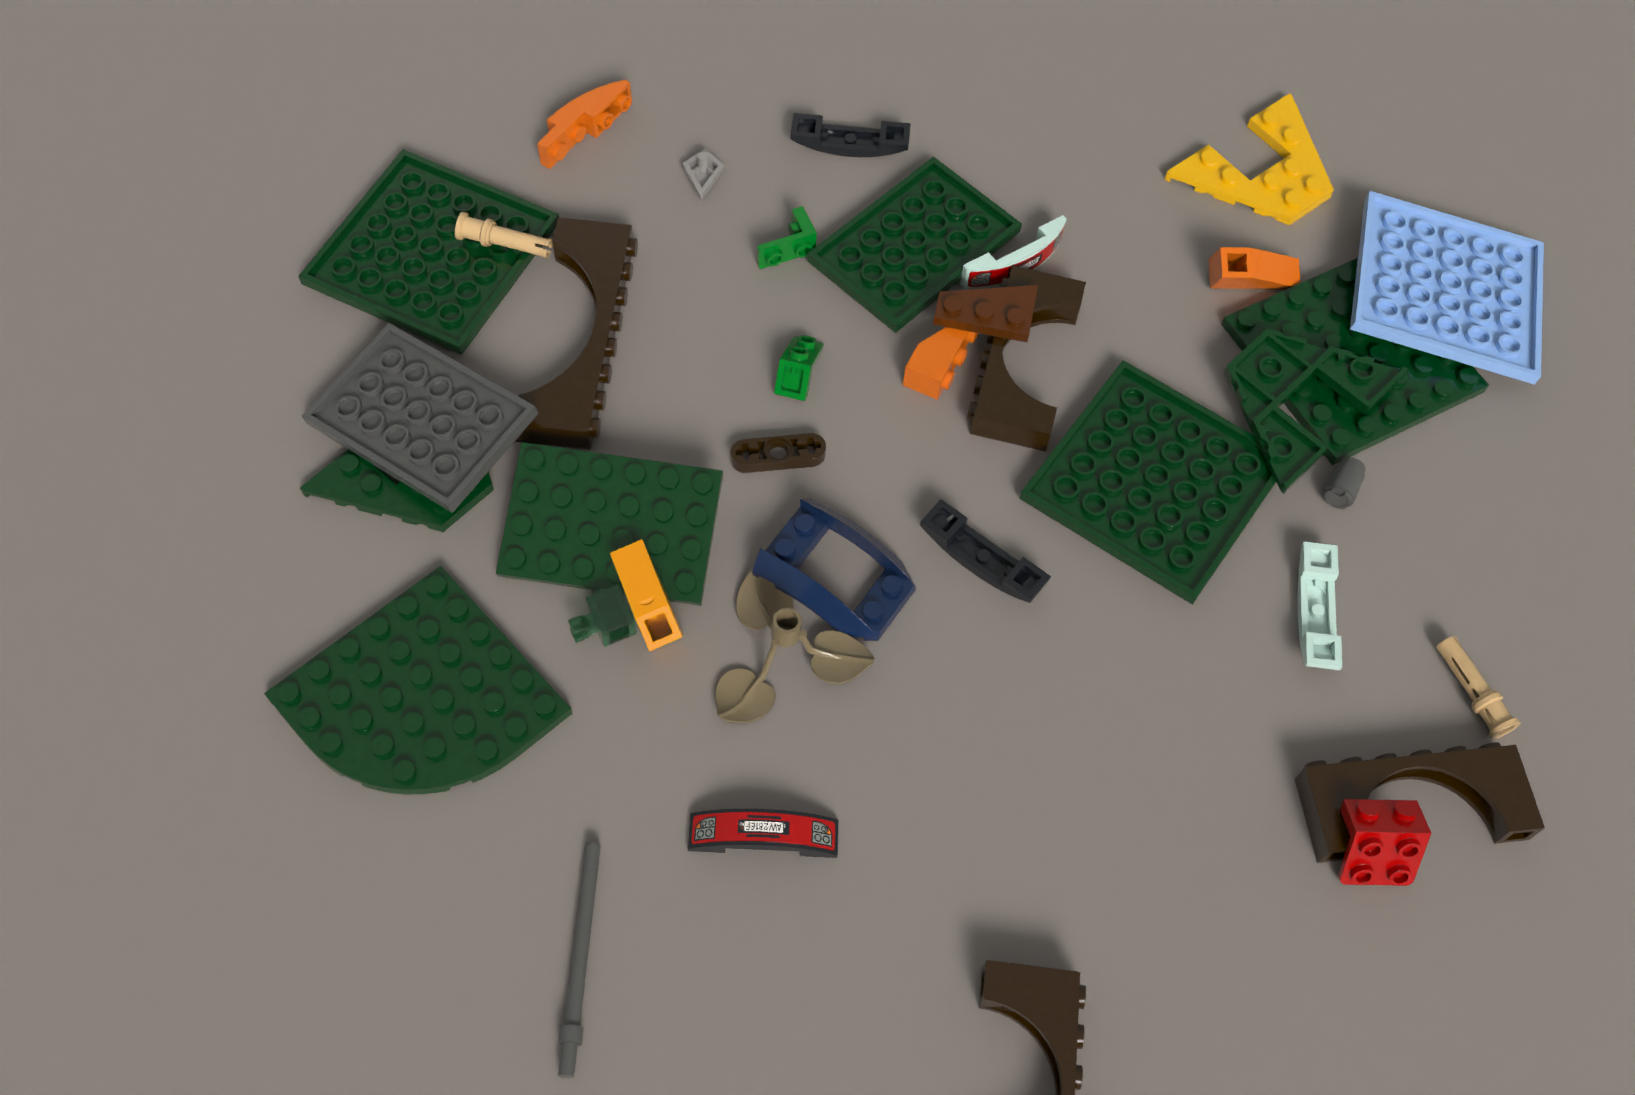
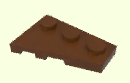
M1038 285L939 292L933 325L1028 342Z

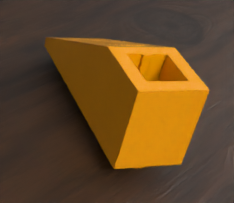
M643 539L611 552V558L649 651L683 637L684 633Z

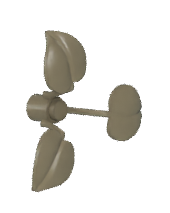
M751 570L741 584L737 595V617L744 626L751 630H761L768 625L772 629L771 647L758 677L748 669L738 668L726 672L720 678L715 691L717 715L722 720L731 723H749L764 717L772 709L776 693L772 686L763 681L767 676L779 646L783 648L791 647L798 640H801L806 651L809 654H813L810 663L812 672L820 680L829 684L838 685L853 680L874 663L875 658L862 643L840 631L827 630L818 633L814 640V647H812L807 639V631L801 630L802 619L800 614L793 609L792 597L775 588V584L761 576L759 578L752 575Z

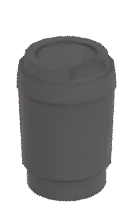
M1345 457L1336 465L1323 492L1325 500L1329 505L1344 509L1355 502L1366 471L1365 465L1360 460L1353 457Z

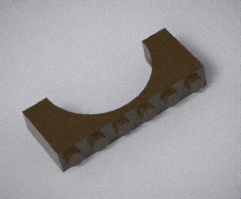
M1012 266L1010 277L1003 276L1001 287L1038 285L1031 327L1048 323L1075 325L1086 282ZM988 335L987 344L992 345L991 351L984 350L980 369H984L985 374L984 376H977L973 394L979 395L978 401L970 402L966 419L972 421L970 434L1046 452L1057 407L1044 404L1032 398L1018 387L1010 377L1003 359V350L1011 339Z
M1499 742L1484 744L1478 749L1467 750L1465 746H1455L1440 753H1432L1431 750L1425 749L1402 757H1397L1395 753H1387L1377 756L1373 760L1363 761L1361 757H1350L1335 764H1327L1326 761L1319 760L1306 764L1294 779L1317 863L1341 861L1344 858L1350 834L1340 811L1343 799H1368L1371 792L1376 788L1397 780L1413 779L1427 781L1455 793L1466 801L1481 817L1492 836L1494 844L1530 840L1545 828L1516 745L1501 746Z
M986 960L981 972L979 1008L1006 1016L1023 1027L1036 1040L1047 1057L1054 1077L1055 1095H1075V1090L1081 1089L1083 1078L1082 1065L1076 1064L1077 1049H1082L1084 1043V1025L1078 1024L1079 1009H1084L1086 1001V986L1080 985V972Z

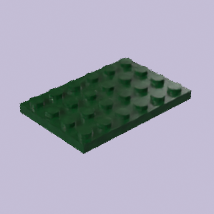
M933 156L808 252L807 262L893 332L897 333L938 299L939 292L948 291L961 280L964 264L988 252L991 255L1021 231L1022 223Z
M521 442L496 575L498 577L626 595L610 553L643 539L669 601L702 606L724 475L723 470Z

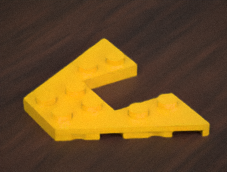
M1290 93L1251 117L1247 125L1252 132L1284 158L1252 180H1249L1214 148L1207 145L1169 169L1165 175V180L1168 182L1171 179H1175L1194 186V191L1208 193L1213 198L1232 205L1236 202L1253 207L1254 213L1273 217L1276 221L1291 225L1330 199L1334 191L1294 98Z

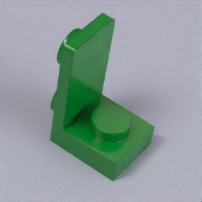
M803 206L792 209L791 223H788L790 236L757 246V265L759 269L777 266L796 258H804L808 252L816 247L817 232Z
M806 335L794 336L779 360L774 394L801 401L806 400L812 369L823 350V343L817 342L815 338Z

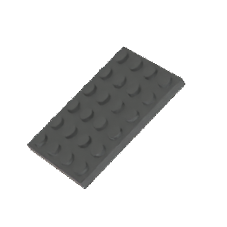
M388 323L302 415V418L311 427L453 513L539 413L531 403Z

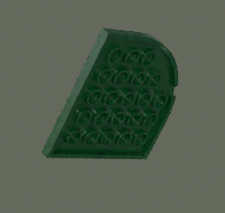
M441 566L264 693L308 749L335 773L359 782L362 786L370 789L405 795L449 791L450 787L469 781L474 783L482 780L512 762L572 715V710L568 704Z

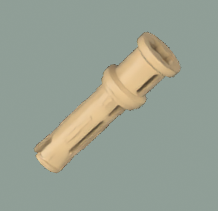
M461 212L455 226V238L458 240L467 238L479 241L484 247L496 244L538 255L546 259L551 254V251L539 248V246L552 248V239L497 226L493 219L488 218L484 221L469 217V214L466 212Z
M1456 636L1449 637L1436 646L1437 651L1440 652L1472 699V711L1475 714H1480L1490 729L1489 736L1491 739L1500 738L1521 724L1518 718L1511 716L1503 704L1502 694L1497 692V690H1491Z

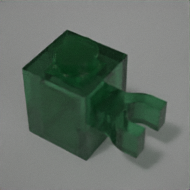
M618 584L610 588H599L590 596L585 597L589 614L568 620L571 628L570 632L575 643L583 641L598 632L604 647L637 634L634 616Z

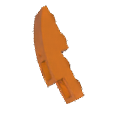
M621 80L595 88L570 101L547 119L549 132L537 143L540 163L551 169L566 156L567 152L576 143L581 142L587 133L597 138L604 130L609 129L613 121L622 112H626L632 104L630 82Z

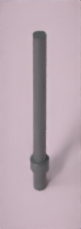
M594 842L586 843L565 1021L564 1025H561L559 1029L558 1044L562 1046L558 1077L574 1078L577 1047L582 1045L584 1028L580 1026L601 848L600 844Z

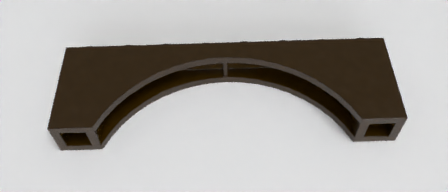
M558 217L552 240L555 260L572 271L589 290L596 305L595 324L587 345L568 369L542 387L517 395L534 405L539 414L514 442L591 450L593 438H598L600 434L601 419L598 418L599 410L604 411L606 405V391L603 390L605 383L610 384L612 365L609 364L610 357H615L617 352V338L614 337L615 332H620L622 328L623 315L620 312V308L627 304L628 289L625 287L626 281H631L633 263L630 260L631 257H636L638 239L633 238L632 225Z

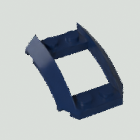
M811 498L800 499L799 509L766 550L760 548L752 570V575L757 578L761 576L775 584V588L806 606L836 631L851 637H864V641H879L916 590V586L902 561L885 545L850 519ZM829 529L855 544L885 568L854 611L849 609L818 582L798 570Z

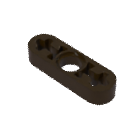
M815 433L742 439L735 442L731 448V464L735 470L741 473L815 467L820 465L825 459L826 443L820 435ZM808 446H813L814 454H809ZM780 447L785 449L788 454L784 458L776 459L769 452L773 448ZM793 447H797V456H793ZM759 450H764V459H760ZM743 452H748L749 460H743Z

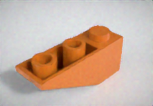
M1220 247L1208 259L1210 289H1288L1300 283L1299 258L1255 248Z
M945 327L918 343L905 367L903 386L938 400L943 389H950L955 377V372L953 371L956 365L960 367L963 365L968 353L966 347L969 342L972 344L975 342L979 333Z

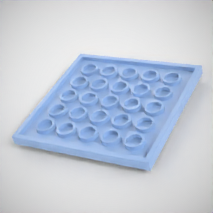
M1369 191L1364 199L1350 330L1535 385L1541 377L1544 242Z

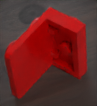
M1343 799L1340 811L1350 834V840L1338 873L1340 882L1344 885L1407 886L1412 884L1432 834L1418 801Z

